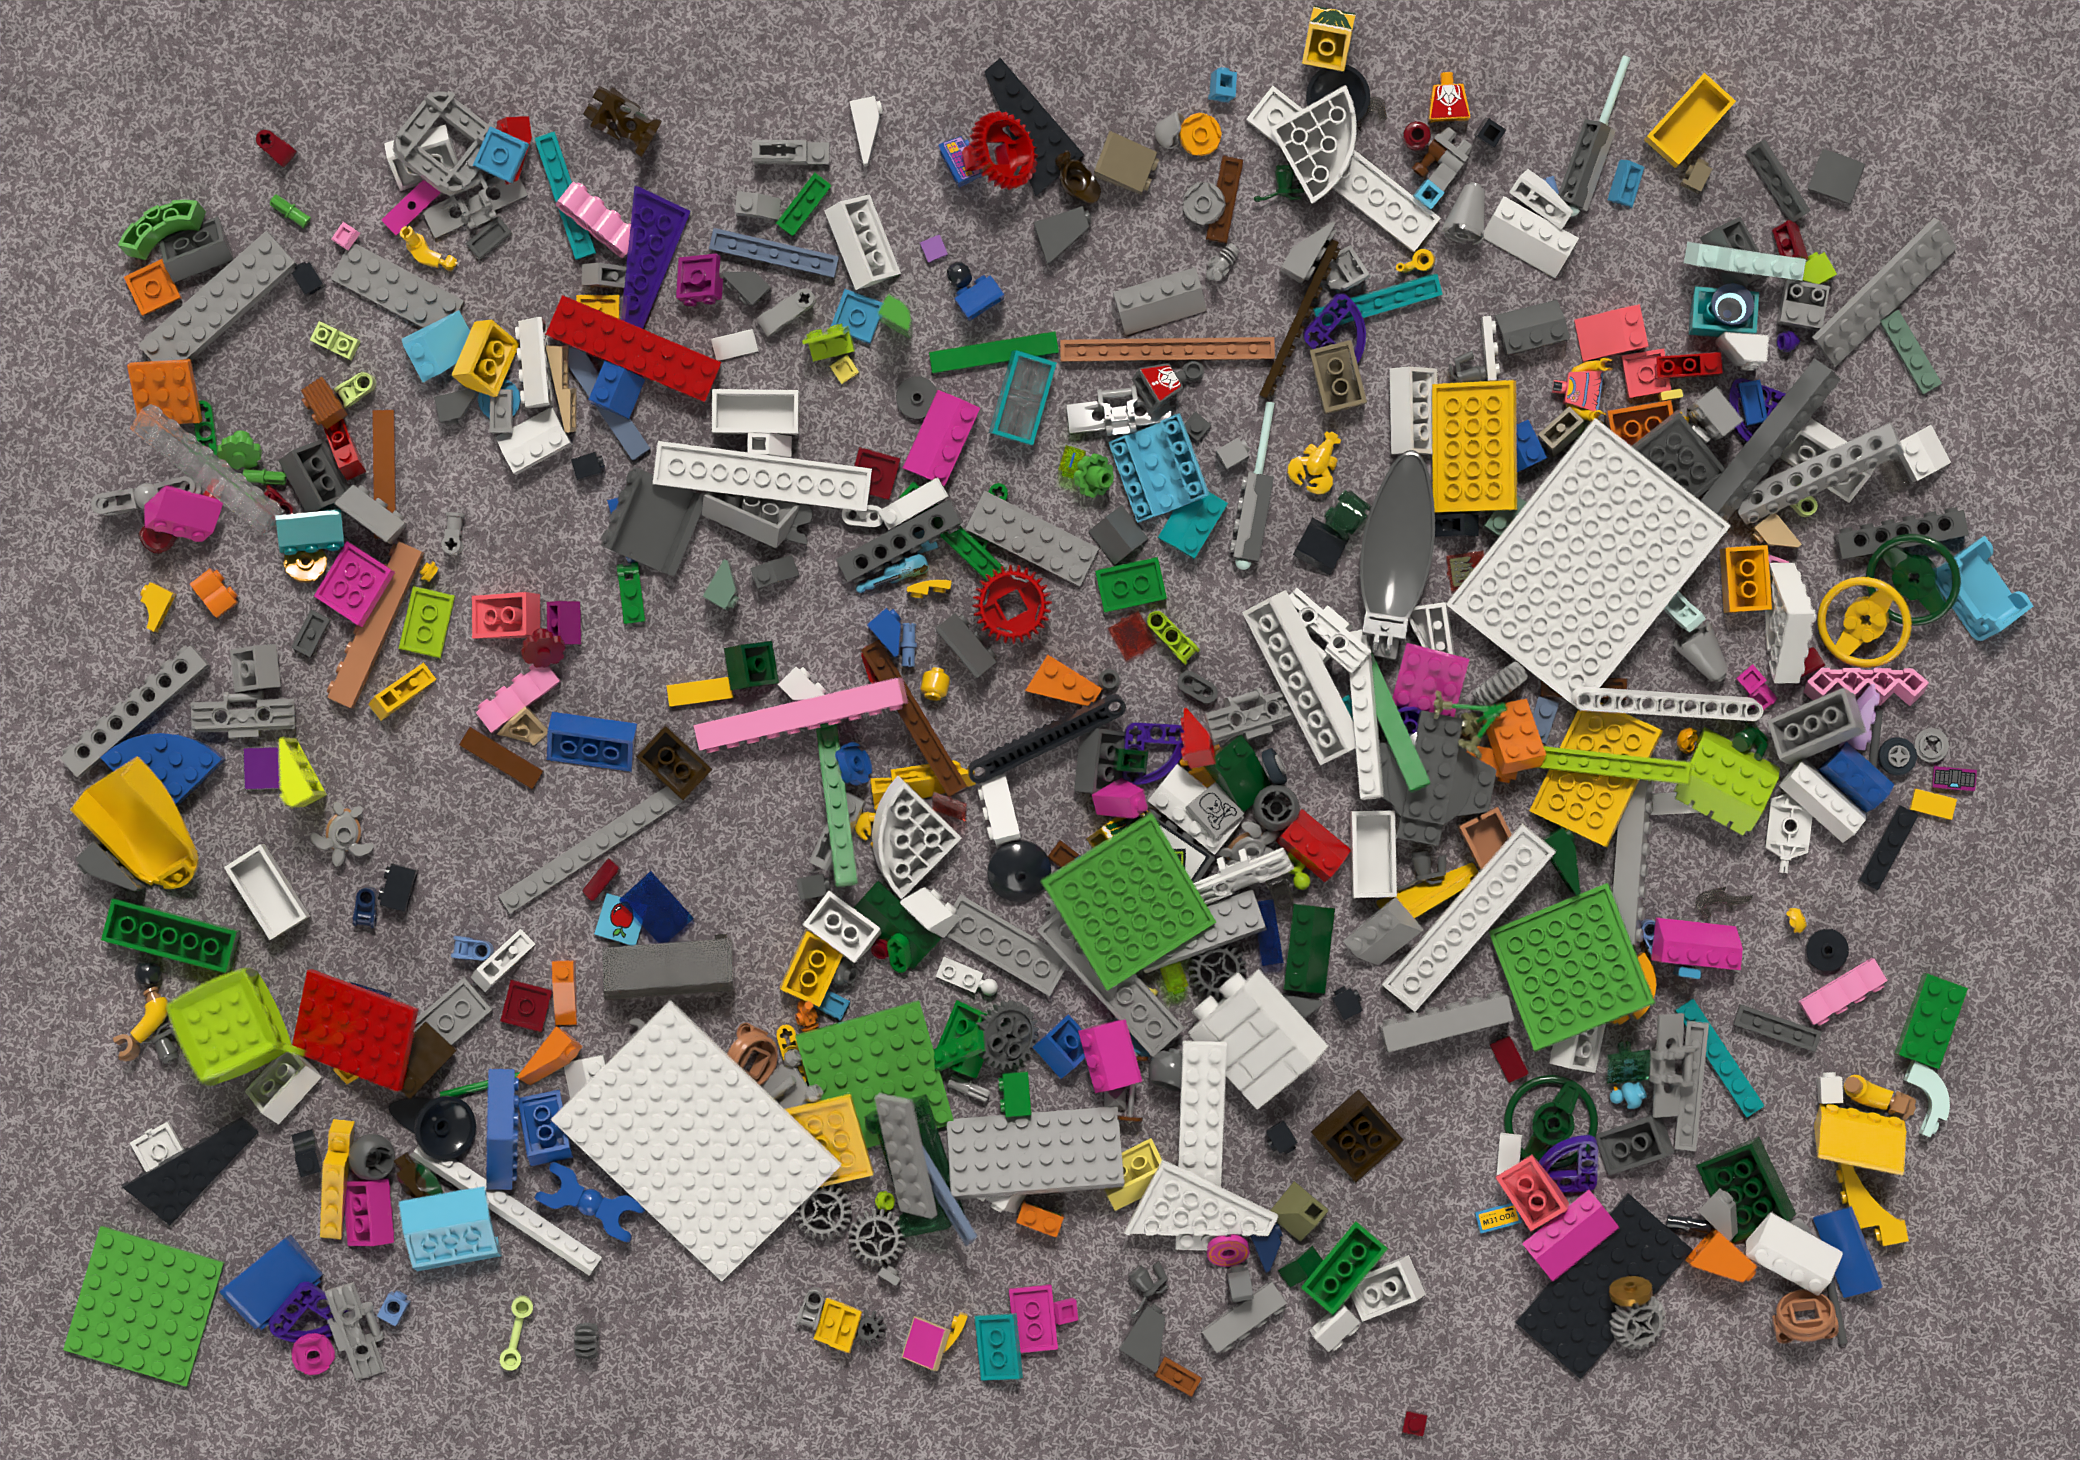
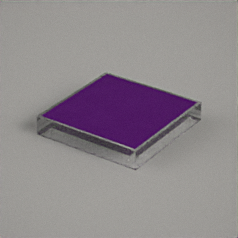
M279 746L242 747L244 790L281 789Z

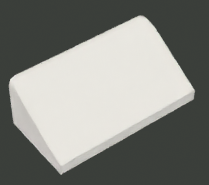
M753 329L711 339L717 361L758 352Z

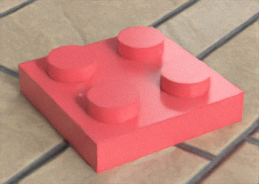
M1664 348L1621 356L1628 399L1671 390L1669 378L1657 377L1656 356H1665Z

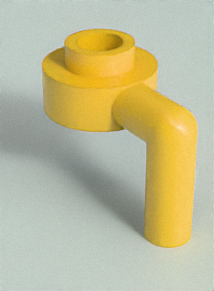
M1420 249L1415 252L1412 261L1406 264L1398 263L1396 269L1402 273L1409 272L1415 268L1421 271H1428L1435 264V256L1427 249ZM1425 256L1428 257V262L1426 264H1422V258Z

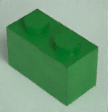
M1028 1071L1002 1073L1003 1078H998L999 1091H1004V1099L1000 1100L1001 1112H1005L1006 1117L1031 1115Z

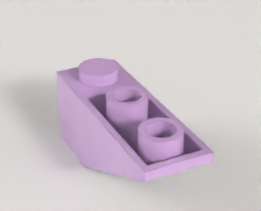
M1871 684L1857 700L1866 733L1847 740L1856 750H1865L1867 742L1870 743L1872 731L1870 730V725L1875 723L1876 717L1874 706L1879 704V693H1876L1875 684ZM1846 741L1840 743L1839 747H1841Z

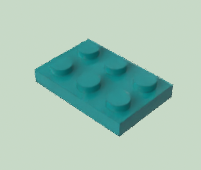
M1017 1313L974 1316L981 1380L1023 1378Z

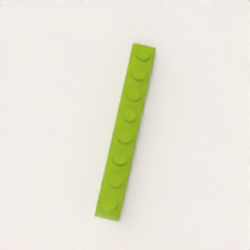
M1543 746L1546 757L1542 766L1536 767L1690 785L1693 764L1691 762Z

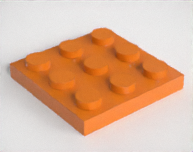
M191 359L131 362L127 365L139 426L200 423L202 421Z

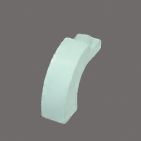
M1679 590L1663 609L1682 629L1685 628L1689 633L1706 619Z
M1911 1060L1903 1080L1920 1087L1927 1096L1928 1110L1919 1133L1931 1137L1939 1127L1938 1118L1947 1121L1950 1109L1949 1094L1944 1082L1937 1073L1929 1067Z

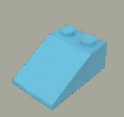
M458 310L402 338L403 347L422 382L444 372L457 363L470 329Z

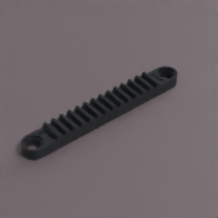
M1116 694L1109 695L1097 702H1090L1088 706L1084 705L1080 710L1075 709L1072 714L1067 713L1065 717H1059L1057 721L1052 720L1049 725L1044 724L1042 728H1036L1034 732H1028L1026 736L1021 735L1018 740L1013 739L1011 743H1005L1003 747L998 746L995 751L990 750L988 754L969 764L967 769L968 775L972 782H986L1121 717L1126 711L1125 702L1121 696ZM1119 702L1120 707L1117 710L1112 711L1109 709L1111 703ZM978 767L985 769L984 773L980 776L973 774V771Z

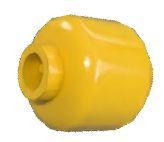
M933 667L931 670L924 672L920 690L925 698L939 701L948 694L950 678L944 673L943 669Z

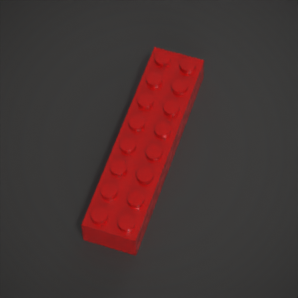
M564 295L560 298L545 334L552 339L623 367L637 375L704 403L722 363Z

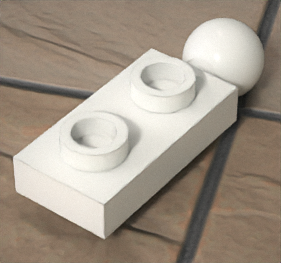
M943 957L936 977L976 993L979 987L983 994L987 996L994 995L998 990L995 980H982L984 973Z

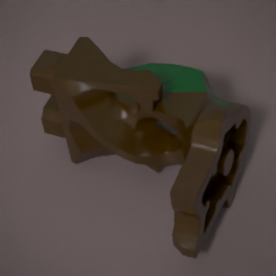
M598 86L592 98L602 103L600 109L589 103L583 113L586 118L592 121L590 127L603 131L617 140H620L621 137L631 139L637 146L635 152L642 157L662 121L655 118L652 120L648 119L639 112L641 107L637 103L627 99L615 88L612 87L609 91ZM633 121L635 130H629L626 123ZM611 122L616 123L618 129L611 128L609 124Z
M408 1152L394 1160L400 1170L396 1173L398 1182L407 1195L421 1198L443 1194L441 1185L435 1175L419 1161H413Z

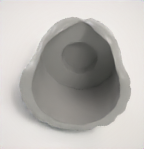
M1175 111L1157 123L1154 134L1158 143L1167 149H1173L1179 145L1181 124L1186 119L1181 112Z

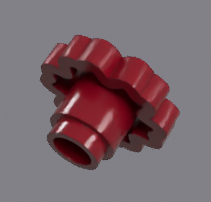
M536 629L531 636H528L523 641L522 658L527 664L533 663L536 668H547L550 663L557 664L564 658L565 642L561 636H553V633L547 629Z

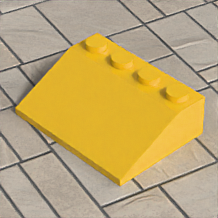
M1820 1103L1814 1123L1818 1158L1903 1175L1906 1144L1904 1120L1897 1117L1880 1116L1874 1112L1865 1113L1854 1108L1846 1109L1834 1104L1826 1105Z

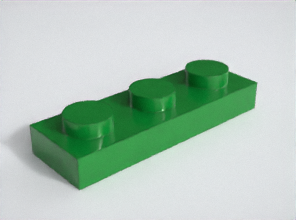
M814 173L776 222V225L794 237L832 185Z
M976 1029L935 1048V1070L942 1071L985 1051L984 1031Z

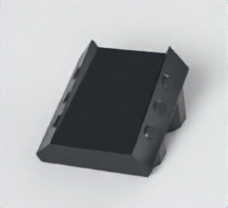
M1312 517L1293 555L1299 560L1330 575L1349 537Z

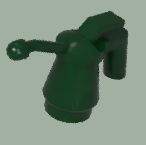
M1276 165L1274 172L1278 187L1276 192L1265 197H1254L1255 202L1265 201L1277 195L1285 196L1289 200H1301V197H1291L1288 194L1306 192L1300 181L1298 189H1291L1294 170L1291 165Z
M1743 720L1746 727L1744 730L1736 733L1732 744L1737 751L1744 752L1749 750L1753 743H1755L1758 748L1754 758L1760 761L1768 748L1766 741L1769 739L1756 725L1749 724L1748 721Z

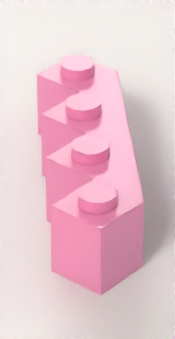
M1821 668L1807 681L1803 692L1814 701L1839 689L1846 688L1853 692L1857 699L1871 684H1875L1876 693H1879V706L1893 693L1911 706L1924 694L1929 682L1912 668H1904L1903 670H1891V668H1873V670L1843 668V670H1830V668Z

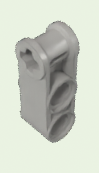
M800 289L790 297L780 301L772 309L756 318V321L766 336L770 337L812 308L815 304V296L808 289ZM803 294L811 296L808 298V304L805 302L800 303Z

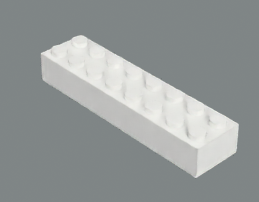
M1287 591L1278 593L1242 612L1319 764L1322 765L1355 749L1354 722Z

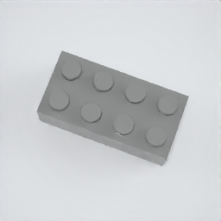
M1846 688L1839 689L1768 720L1779 760L1789 765L1866 733L1855 694Z

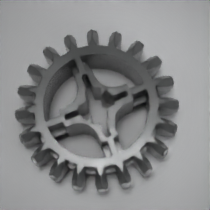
M1230 943L1226 944L1224 948L1220 946L1203 954H1198V960L1194 958L1190 960L1196 963V967H1189V970L1196 971V974L1190 975V979H1198L1193 985L1194 987L1199 984L1202 985L1199 989L1200 993L1207 989V997L1212 992H1215V999L1219 998L1220 988H1215L1219 978H1231L1237 972L1239 974L1247 973L1246 969H1240V966L1246 965V961H1238L1243 954L1239 953L1235 956L1236 947L1229 951ZM1221 952L1220 957L1215 963L1203 961L1209 954ZM1227 954L1235 963L1236 973L1225 968ZM1221 962V968L1229 974L1223 973L1221 975L1219 973V976H1216L1214 980L1215 971L1207 966L1213 967L1216 965L1217 967V964ZM1200 967L1211 972L1209 985L1203 981Z

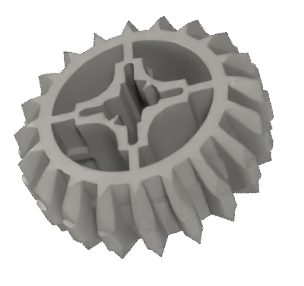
M1513 662L1475 688L1472 695L1480 706H1490L1522 684L1528 676L1525 673V669L1518 662Z
M834 1184L830 1185L829 1189H826V1186L820 1189L817 1188L800 1205L801 1208H797L794 1211L801 1214L795 1217V1221H803L798 1225L799 1229L804 1226L807 1227L804 1232L805 1235L811 1230L813 1231V1239H815L817 1233L820 1234V1240H824V1234L826 1233L828 1238L832 1239L833 1231L837 1236L840 1235L838 1227L842 1230L847 1228L842 1222L849 1223L851 1220L845 1217V1214H852V1210L845 1209V1207L851 1205V1202L847 1201L844 1203L843 1200L848 1195L846 1193L842 1196L839 1195L842 1190L841 1187L836 1192L833 1191ZM817 1194H828L835 1199L824 1203L817 1197ZM811 1198L815 1206V1212L807 1218L805 1207L807 1201ZM839 1204L841 1215L835 1224L831 1216V1210ZM819 1206L822 1208L829 1207V1211L826 1212L828 1213L827 1217L824 1214L817 1215V1211L820 1210L818 1209ZM821 1219L829 1225V1228H818L811 1223Z
M873 1208L872 1216L869 1215L868 1211H864L865 1219L858 1215L857 1220L860 1224L852 1223L851 1226L856 1228V1231L850 1230L849 1234L855 1236V1238H851L848 1241L849 1243H856L851 1248V1251L859 1250L855 1256L857 1259L861 1255L865 1256L862 1263L865 1264L867 1259H871L870 1266L873 1267L875 1260H878L879 1267H882L883 1259L889 1265L891 1264L890 1256L895 1260L898 1259L895 1251L903 1252V1249L898 1245L906 1244L905 1240L900 1239V1237L906 1236V1232H899L904 1227V1224H899L898 1226L895 1224L899 1221L898 1216L894 1220L890 1219L893 1212L890 1211L886 1217L883 1216L884 1209H881L880 1215H877L876 1209ZM879 1220L889 1224L894 1232L882 1231ZM872 1221V1232L868 1235L860 1236L862 1227ZM876 1227L877 1232L884 1237L880 1240L879 1248L875 1240L869 1239L875 1235ZM890 1239H895L892 1249L883 1254L882 1244ZM861 1243H871L875 1247L876 1255L867 1252Z
M1654 1296L1642 1305L1633 1303L1631 1307L1615 1306L1617 1311L1611 1313L1614 1319L1609 1321L1612 1326L1610 1330L1615 1340L1623 1347L1641 1350L1642 1346L1648 1348L1649 1342L1655 1343L1654 1339L1656 1336L1661 1337L1659 1332L1665 1329L1663 1323L1667 1321L1664 1317L1666 1312L1662 1304Z

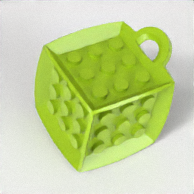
M243 968L211 980L167 1004V1011L182 1050L196 1076L204 1085L214 1086L246 1074L271 1062L286 1052L302 1057L305 1056L306 1050L291 1044L280 1011L262 977L253 968Z

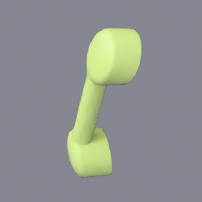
M518 1296L512 1302V1312L516 1316L509 1348L504 1349L500 1355V1364L508 1371L517 1369L521 1363V1354L517 1347L523 1320L533 1310L532 1300L527 1296Z

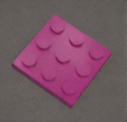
M347 541L314 597L358 626L363 627L394 576L395 571Z
M1407 643L1393 694L1395 705L1399 707H1416L1422 711L1435 713L1434 700H1436V691H1441L1444 701L1458 704L1469 659ZM1443 709L1441 715L1454 717L1456 709Z

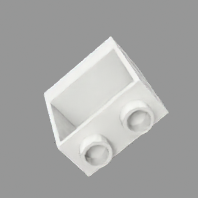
M1258 969L1246 980L1238 972L1220 987L1219 990L1225 998L1219 1003L1211 995L1192 1011L1199 1021L1188 1032L1194 1041L1226 1042L1225 1075L1242 1091V1094L1256 1109H1259L1313 1065L1328 1047L1324 1040Z

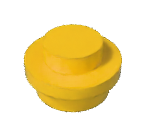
M432 561L430 564L426 562L419 572L422 574L420 579H426L429 582L438 570L435 562Z

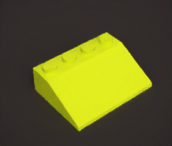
M280 738V788L283 792L280 796L286 805L289 804L290 807H306L326 796L327 794L296 738Z

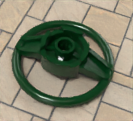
M1919 534L1900 535L1886 541L1873 553L1866 569V577L1874 578L1876 566L1882 557L1893 571L1892 581L1896 590L1909 600L1918 599L1930 612V615L1911 617L1912 626H1921L1935 622L1946 615L1954 606L1961 587L1960 570L1951 552L1937 540ZM1910 542L1921 543L1935 549L1944 557L1952 574V588L1946 602L1936 584L1937 568L1934 562L1925 555L1910 554L1897 545ZM1910 573L1914 575L1918 573V580H1913ZM1866 586L1868 595L1871 596L1876 589ZM1888 609L1889 619L1903 624L1902 615Z
M1544 1075L1525 1082L1514 1092L1504 1114L1505 1133L1514 1134L1512 1121L1515 1107L1527 1091L1542 1084L1553 1083L1563 1085L1552 1101H1545L1533 1111L1530 1124L1533 1132L1525 1149L1521 1147L1520 1158L1522 1160L1533 1155L1539 1162L1540 1158L1554 1144H1558L1572 1136L1575 1128L1572 1113L1578 1096L1584 1101L1589 1113L1590 1125L1588 1135L1596 1138L1598 1130L1596 1106L1589 1093L1580 1084L1563 1076ZM1556 1117L1557 1127L1552 1126L1551 1129L1548 1128V1120ZM1587 1144V1146L1585 1147L1586 1152L1589 1151L1590 1144ZM1577 1151L1569 1157L1557 1160L1549 1169H1559L1577 1162Z

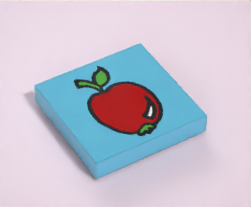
M606 893L594 934L636 946L648 905Z

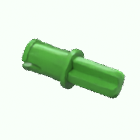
M274 195L270 200L269 204L284 214L286 219L290 218L302 228H305L309 223L311 217L297 209L295 204H290L279 195Z
M265 468L263 470H243V482L262 483L265 486L266 484L284 485L287 480L285 472L267 471Z

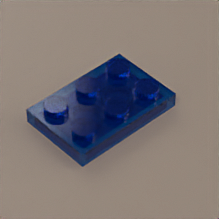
M649 871L619 898L622 904L661 947L694 919L652 871Z

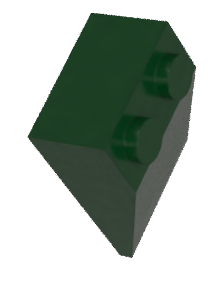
M1241 734L1232 737L1215 751V764L1204 766L1215 782L1242 812L1254 804L1256 796L1262 789L1271 785L1254 750Z
M1559 827L1543 837L1542 840L1555 850L1554 855L1549 860L1571 894L1578 896L1581 894L1576 847L1573 843L1575 837L1569 829Z

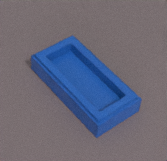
M1760 379L1739 383L1738 387L1746 426L1763 423L1767 418Z

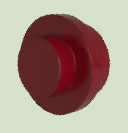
M876 939L871 948L873 956L878 959L889 957L886 940Z

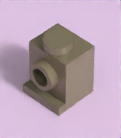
M1697 159L1694 166L1690 164L1684 175L1687 179L1681 180L1679 185L1699 194L1712 171V168L1708 167L1709 163L1702 159Z

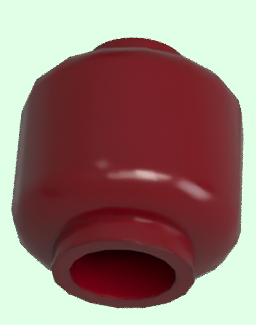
M1420 121L1411 122L1403 132V143L1407 148L1414 151L1424 149L1431 139L1429 127Z

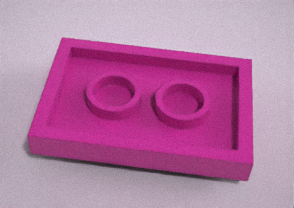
M1052 1285L1009 1288L1011 1313H1017L1020 1352L1058 1349Z

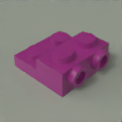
M716 253L678 257L676 299L689 307L696 306L697 302L713 305L716 304V300H722L723 279L719 277L720 255Z

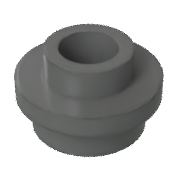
M1106 669L1100 673L1098 682L1101 688L1111 691L1119 685L1120 677L1116 671ZM1107 676H1111L1113 678V682L1111 684H1107L1105 682V678Z

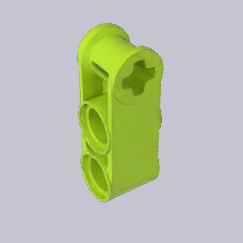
M1153 611L1148 614L1146 618L1148 627L1172 650V653L1184 665L1188 663L1187 660L1192 655L1201 651L1162 612ZM1155 614L1162 618V623L1158 627H1154L1150 621L1151 617ZM1168 630H1174L1177 633V639L1174 642H1169L1166 639L1165 635Z

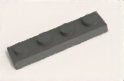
M1765 139L1745 151L1789 220L1795 222L1811 211Z
M1739 1004L1733 1025L1816 1052L1822 1034L1821 1031Z

